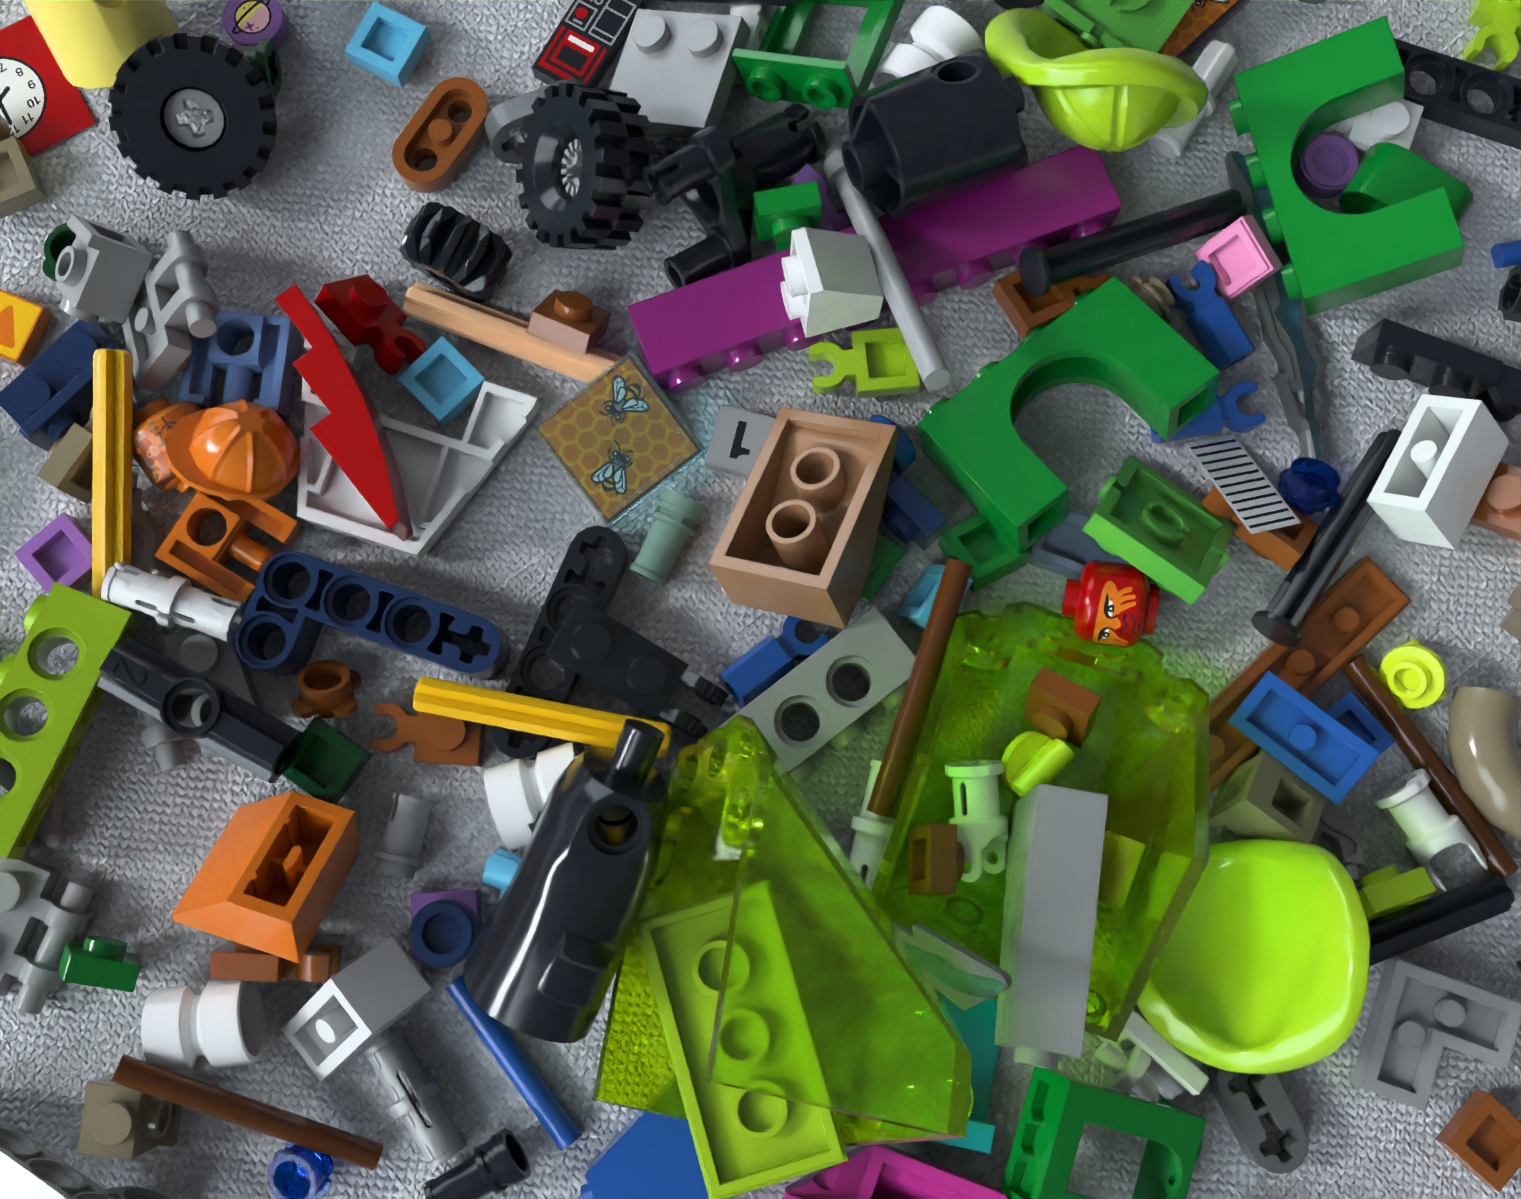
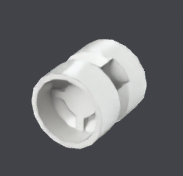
M931 5L922 12L908 29L907 37L903 40V43L894 46L880 62L872 79L874 88L971 50L981 48L985 51L984 44L978 33L964 18L943 6Z
M573 741L538 752L535 764L528 765L522 759H516L484 770V783L489 806L499 835L508 850L528 845L555 780L573 758L580 754Z
M214 980L207 983L203 992L200 988L192 989L189 985L151 991L145 1000L141 1021L142 1048L146 1062L182 1075H187L196 1071H202L207 1062L216 1069L254 1064L260 1061L265 1048L267 1021L265 1004L257 981Z

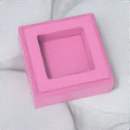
M1252 214L1240 217L1194 251L1199 261L1204 260L1212 267L1216 276L1215 288L1219 295L1224 297L1227 302L1235 301L1283 267Z

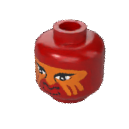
M1091 560L1082 568L1079 580L1067 578L1061 616L1073 617V631L1075 636L1081 641L1124 648L1132 647L1138 643L1142 634L1152 635L1158 611L1160 588L1155 584H1150L1149 576L1131 564Z

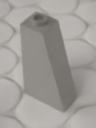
M1038 783L1011 806L999 968L1010 975L1012 985L1006 989L1001 981L998 982L994 1045L1014 1048V1063L1057 1070L1059 1057H1082L1109 795Z

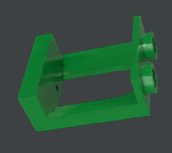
M800 0L797 6H777L758 51L735 48L732 54V58L749 95L767 102L782 100L811 104L821 109H832L834 107L849 109L852 97L868 91L905 0ZM818 3L868 8L846 61L796 56Z
M1034 1067L1000 1189L1004 1192L1007 1199H1098L1067 1191L1084 1124L1087 1122L1148 1139L1132 1199H1186L1195 1162L1201 1152V1139L1207 1119L1166 1100L1158 1099L1157 1103L1081 1081L1058 1069Z

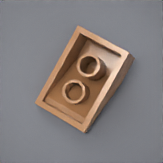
M781 407L708 563L732 603L843 629L847 628L871 567L899 437L897 426Z

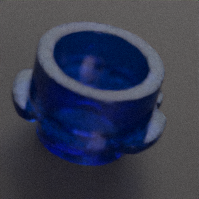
M1301 457L1295 459L1289 468L1280 473L1277 489L1283 496V500L1303 514H1314L1324 511L1326 507L1332 508L1337 504L1339 500L1337 489L1341 479L1337 471L1329 464L1318 459Z
M286 1142L285 1149H280L275 1153L268 1169L267 1179L273 1195L277 1199H322L332 1187V1180L330 1179V1175L334 1171L332 1157Z

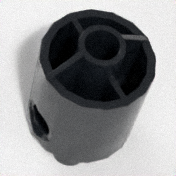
M979 48L852 97L848 109L851 138L842 144V158L851 183L883 213L895 220L1026 168L1028 154L1020 135L1017 116L1025 108V99L1018 79L1011 73L1001 76L998 68L988 58L986 52Z

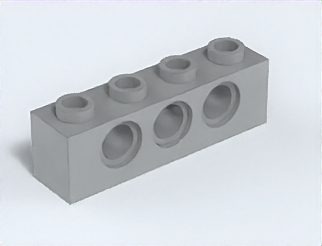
M874 606L668 767L716 830L728 822L736 832L766 808L759 797L771 787L780 782L784 789L788 791L817 768L810 759L817 751L830 742L838 752L865 731L868 727L861 717L879 703L888 712L902 701L916 657L876 606ZM844 668H853L861 672L867 681L865 697L858 701H846L840 698L833 689V675ZM793 707L809 709L817 719L818 729L816 735L803 742L788 738L781 727L783 714ZM755 746L765 754L768 767L766 773L759 780L743 782L732 774L730 759L738 748Z

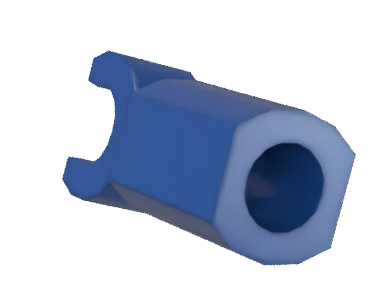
M1201 260L1190 271L1192 278L1197 283V290L1186 289L1176 274L1169 277L1164 285L1169 289L1175 300L1173 306L1185 310L1189 317L1186 319V323L1209 361L1222 372L1244 360L1256 348L1224 297L1219 298L1215 293V272L1207 262Z
M1250 381L1239 382L1222 396L1216 394L1215 404L1168 441H1165L1150 426L1153 441L1156 444L1216 434L1221 432L1223 426L1237 433H1246L1254 430L1266 421L1264 413L1252 416L1245 415L1239 411L1237 400L1251 397L1258 391L1257 383Z
M788 616L780 630V636L776 639L770 635L765 637L718 674V678L735 702L744 708L795 668L794 660H805L829 641L827 635H821L812 643H803L797 639L795 627L799 626L804 619Z

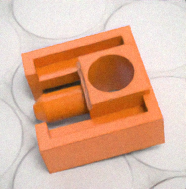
M198 490L154 556L220 596L242 602L247 607L255 584H252L224 566L227 565L231 557H234L255 571L261 572L267 561L274 556L273 551L246 535L252 525H255L289 547H292L304 526L261 499L227 501L220 496ZM223 515L227 523L225 536L214 545L204 546L200 539L201 525L211 516Z

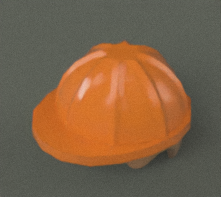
M239 399L217 407L199 410L179 419L167 434L165 457L170 470L187 486L207 494L220 496L227 501L261 499L265 502H272L296 477L301 449L290 427L286 425L275 409L249 402L245 399Z

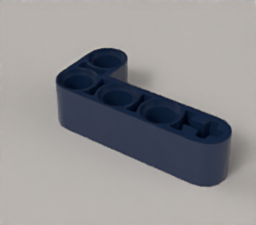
M296 551L278 553L267 561L255 585L235 638L237 653L244 663L255 669L281 676L295 674L306 665L312 655L323 625L472 679L486 680L496 677L509 663L511 654L509 640L505 634L493 623L481 616ZM308 570L311 579L309 588L299 598L290 599L287 591L290 579L296 573ZM368 591L371 603L366 615L358 620L349 621L346 615L347 602L357 592ZM428 612L431 618V628L427 636L418 642H408L404 633L406 622L415 613ZM282 629L286 638L285 648L280 655L268 660L264 654V642L270 633ZM452 632L472 642H479L482 638L483 641L491 646L487 656L475 655L473 658L461 648L449 644Z

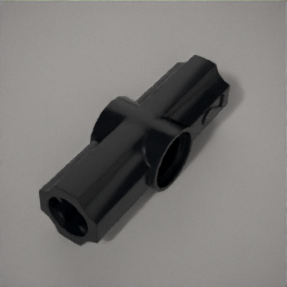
M127 636L120 645L111 649L99 668L100 679L97 686L161 721L173 734L191 738L269 783H276L279 777L290 768L301 749L303 732L240 698L229 687L208 680L133 637ZM207 693L212 701V711L205 723L197 727L191 718V709L196 699Z

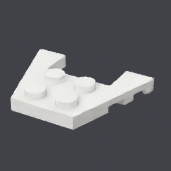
M333 333L358 373L366 348L364 345L354 347L345 336ZM304 337V348L308 352L313 347ZM302 377V401L305 403L304 437H300L301 451L299 457L297 517L304 522L422 560L536 416L540 407L537 397L484 381L462 440H456L379 415L400 471L413 529V535L403 542L386 527L310 430L312 426L331 412Z

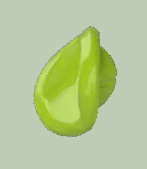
M1014 8L994 17L985 30L986 53L988 58L998 68L1000 74L1005 76L1011 73L1018 79L1020 84L1030 85L1037 103L1055 129L1067 138L1090 149L1122 152L1147 142L1161 128H1176L1189 123L1202 111L1207 103L1209 90L1205 81L1190 65L1179 58L1138 48L1093 49L1086 41L1082 42L1078 39L1079 36L1060 21L1040 10Z
M1262 838L1207 845L1170 861L1140 887L1130 906L1123 926L1122 961L1126 983L1134 1002L1149 1024L1169 1044L1207 1065L1229 1072L1245 1074H1273L1299 1069L1318 1062L1338 1050L1351 1035L1361 1014L1369 976V925L1354 881L1338 858L1320 846L1307 842Z

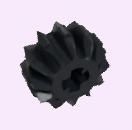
M427 202L426 205L421 207L418 214L412 217L404 232L405 238L399 249L404 259L413 268L424 273L426 277L435 280L443 287H447L461 296L466 295L473 300H484L491 297L496 286H500L508 272L507 266L513 255L503 238L490 231L488 226L477 222L470 215L457 211L452 206L445 207L438 202Z

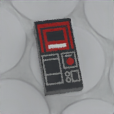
M574 0L532 66L534 78L547 85L573 78L580 79L589 86L597 87L627 40L637 9H645L644 0Z

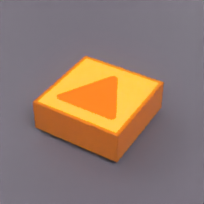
M0 290V358L27 368L54 314L43 306Z

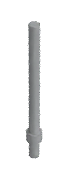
M831 127L822 129L826 145L822 168L824 177L830 184V190L835 195L841 197L857 235L866 236L882 291L925 387L929 390L941 389L951 379L948 367L871 202L853 186L848 177L842 158L843 142L838 131Z

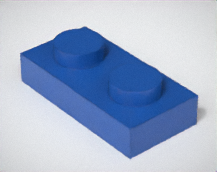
M1269 670L1227 721L1337 805H1339L1381 754Z

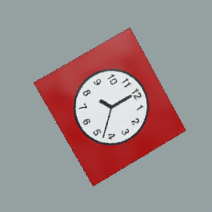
M31 15L0 30V115L9 125V138L15 136L26 146L30 157L96 124L77 86H73L63 75Z

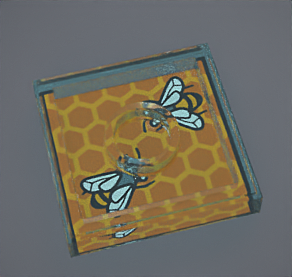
M632 350L530 426L608 528L708 452Z

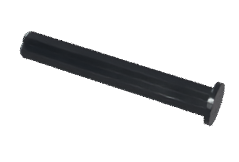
M1229 189L1042 250L1035 246L1024 248L1020 253V276L1027 291L1034 297L1046 295L1052 285L1225 229L1240 217L1246 216L1247 205L1242 202V196L1238 190Z
M1390 429L1388 432H1381L1377 435L1319 525L1303 555L1294 564L1265 611H1257L1253 615L1251 622L1254 628L1269 640L1286 647H1296L1302 639L1299 631L1375 512L1367 502V499L1402 431Z
M1490 874L1369 922V966L1509 911L1511 904L1515 901L1512 889L1507 886L1503 877Z

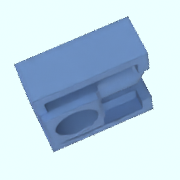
M218 311L215 317L217 330L212 336L199 338L193 336L190 331L188 332V336L192 341V353L187 365L182 370L178 402L191 401L199 405L202 410L217 407L213 402L218 370L226 373L223 393L224 404L239 399L249 401L253 375L262 376L259 399H254V403L273 408L282 420H290L296 368L292 363L298 359L301 332L288 316ZM254 336V342L247 352L233 356L234 348L242 338Z

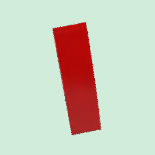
M294 284L277 296L275 301L313 348L292 364L331 412L312 426L310 430L386 527L404 542L413 535V529L400 471L378 411L349 356L312 303L299 287Z

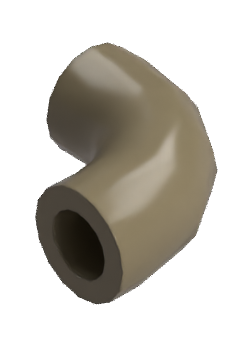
M1476 686L1456 687L1453 690L1449 706L1447 748L1460 787L1489 823L1521 841V751L1517 743L1521 701L1516 697L1493 689Z

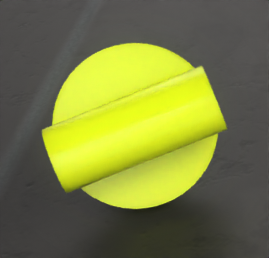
M1418 638L1394 647V650L1383 659L1379 669V676L1401 706L1414 709L1423 708L1448 696L1445 691L1448 683V674L1443 661L1435 652L1422 646Z
M1038 731L1024 732L1012 740L1002 756L1001 761L1004 766V772L1001 773L1002 781L1008 789L1015 792L1021 798L1038 783L1049 784L1075 757V754L1060 739L1052 740Z
M1105 831L1098 893L1099 900L1123 909L1144 852L1145 844Z

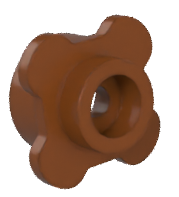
M320 660L307 665L297 676L299 697L291 703L293 714L299 718H310L313 715L319 718H333L352 714L358 706L357 700L354 698V692L362 684L360 674L336 660Z

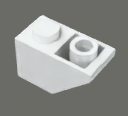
M808 227L792 230L790 256L782 258L785 281L780 282L787 315L790 320L800 318L805 337L808 338L878 319L884 295L866 236Z

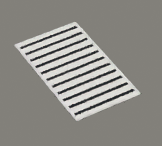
M1234 434L1184 443L1251 534L1301 523Z

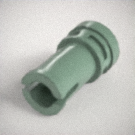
M664 488L658 499L659 503L651 516L655 521L634 563H631L629 570L662 587H665L666 579L687 539L694 538L700 524L704 522L709 512L707 508L698 502L668 488Z

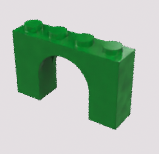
M1386 15L1233 75L1238 98L1227 101V105L1237 137L1249 133L1255 152L1244 155L1253 189L1256 191L1266 187L1272 207L1261 211L1270 243L1274 246L1284 242L1290 263L1283 265L1279 271L1289 302L1301 298L1306 315L1309 317L1462 266L1464 242L1445 187L1372 212L1340 214L1325 210L1311 202L1301 192L1295 182V172L1300 156L1318 134L1340 121L1404 98L1405 70Z
M1115 276L1096 290L1091 288L1082 292L1074 300L1075 305L1048 326L1040 325L1034 328L1024 338L1019 348L1000 362L993 361L985 365L975 375L971 384L951 399L943 398L937 401L926 412L923 420L918 423L923 454L1018 554L1025 551L1069 517V488L1020 439L1014 428L1020 412L1035 396L1052 387L1070 383H1084L1105 388L1128 404L1165 441H1168L1215 404L1220 371Z

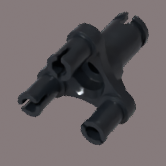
M793 104L787 107L783 113H776L731 138H727L719 129L711 126L692 135L688 140V145L670 137L655 143L656 154L649 157V165L643 169V177L647 186L646 193L652 195L662 189L661 193L655 195V201L661 206L668 205L673 199L680 196L706 232L705 239L675 256L664 259L665 273L675 289L751 262L750 246L754 192L774 187L797 174L806 163L815 164L821 161L825 155V138L817 121L802 131L797 130L796 124L805 120L809 115L810 111L805 106Z

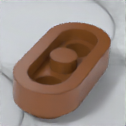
M454 77L439 83L431 91L395 141L392 149L393 164L400 178L409 188L421 193H432L445 188L454 179L485 136L484 123L491 108L484 90L476 82L467 78ZM466 111L471 113L470 118L465 122L457 123L453 121L454 116L459 112ZM432 158L437 160L436 165L430 170L423 171L418 169L420 163L425 159Z

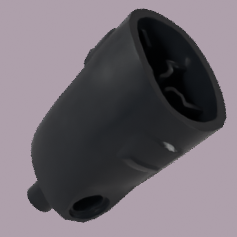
M626 719L614 749L593 746L574 757L555 780L523 857L507 889L465 960L463 977L466 989L472 1000L486 1014L518 1032L537 1039L557 1043H575L585 1038L595 1022L618 969L651 886L659 859L668 814L669 789L662 775L652 767L665 734L648 723L635 719Z

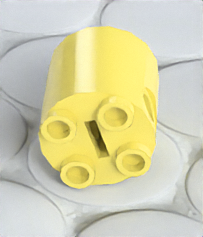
M23 0L65 78L73 86L87 89L112 87L119 68L138 47L161 34L164 36L180 31L166 0Z

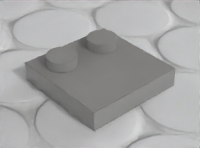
M637 9L609 89L628 93V98H635L641 105L638 114L646 115L651 125L647 133L690 138L707 127L714 126L718 129L738 71L732 54L735 48L745 49L751 30L742 16Z

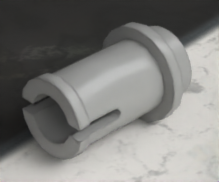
M394 793V801L380 851L373 849L372 856L378 858L375 871L413 879L416 866L423 868L424 861L418 858L431 809L434 808L435 802Z

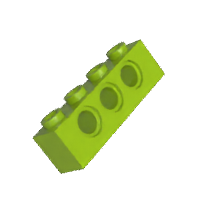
M56 581L48 596L40 594L31 604L23 625L24 629L29 632L17 655L9 653L0 663V763L10 762L16 772V781L13 788L7 794L0 797V857L5 859H23L107 692L97 686L100 679L99 668L111 649L120 645L127 636L134 638L141 625L132 612ZM62 644L77 645L79 658L76 665L66 673L50 674L47 668V659L51 651ZM43 702L48 711L46 724L35 734L21 735L16 725L19 712L28 704Z

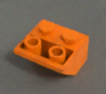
M295 791L240 806L171 914L173 921L300 963L360 853L355 811Z

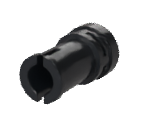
M504 1128L492 1135L491 1139L486 1143L476 1147L473 1156L437 1178L425 1182V1198L481 1199L491 1192L499 1194L509 1186L518 1185L529 1178L531 1175L530 1165L517 1138L510 1130Z

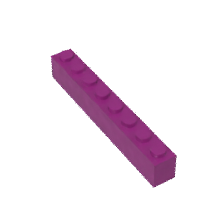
M1080 145L1029 163L1022 170L902 218L893 220L885 214L878 217L914 297L919 307H922L933 301L938 296L937 292L956 285H959L962 290L972 289L992 279L995 276V271L1015 264L1019 269V256L1024 248L1035 246L1042 250L1110 228L1120 212L1122 204L1099 151ZM854 226L837 231L857 235ZM790 249L627 306L633 331L657 393L669 388L672 393L685 392L704 383L706 380L705 375L725 368H729L730 372L744 371L761 363L764 360V354L783 347H787L788 351H799L810 347L822 339V334L806 338L800 318L790 320L787 315L780 282L785 281L782 258L790 256ZM885 296L880 313L890 309ZM878 319L845 327L847 331L858 330L874 323Z

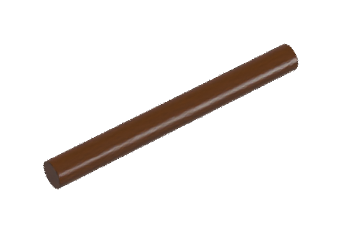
M951 558L947 559L866 809L875 814L892 818L973 568L968 563Z
M1363 653L1353 657L1342 670L1387 732L1396 741V744L1415 770H1426L1431 777L1428 783L1429 789L1449 815H1457L1461 819L1486 858L1488 870L1491 874L1500 875L1503 879L1515 873L1519 869V865L1475 805L1463 792L1453 775Z
M123 1054L110 1081L371 1171L377 1166L382 1154L383 1144L125 1054Z

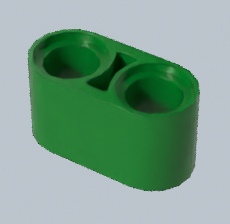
M1381 142L1369 148L1339 197V204L1346 214H1362L1445 187L1459 227L1472 206L1474 197L1470 189L1461 181L1408 149L1397 144Z

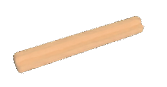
M417 282L412 287H409L405 295L403 312L410 318L587 384L593 383L624 359L596 347H593L585 356H581L528 334L529 322L421 282Z

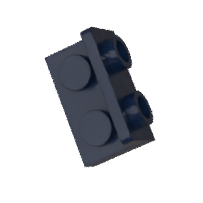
M79 319L0 391V406L21 426L19 432L29 442L49 452L52 445L58 439L66 435L74 422L84 428L90 420V411L93 406V354L95 350L101 348L125 350L98 322L89 323Z

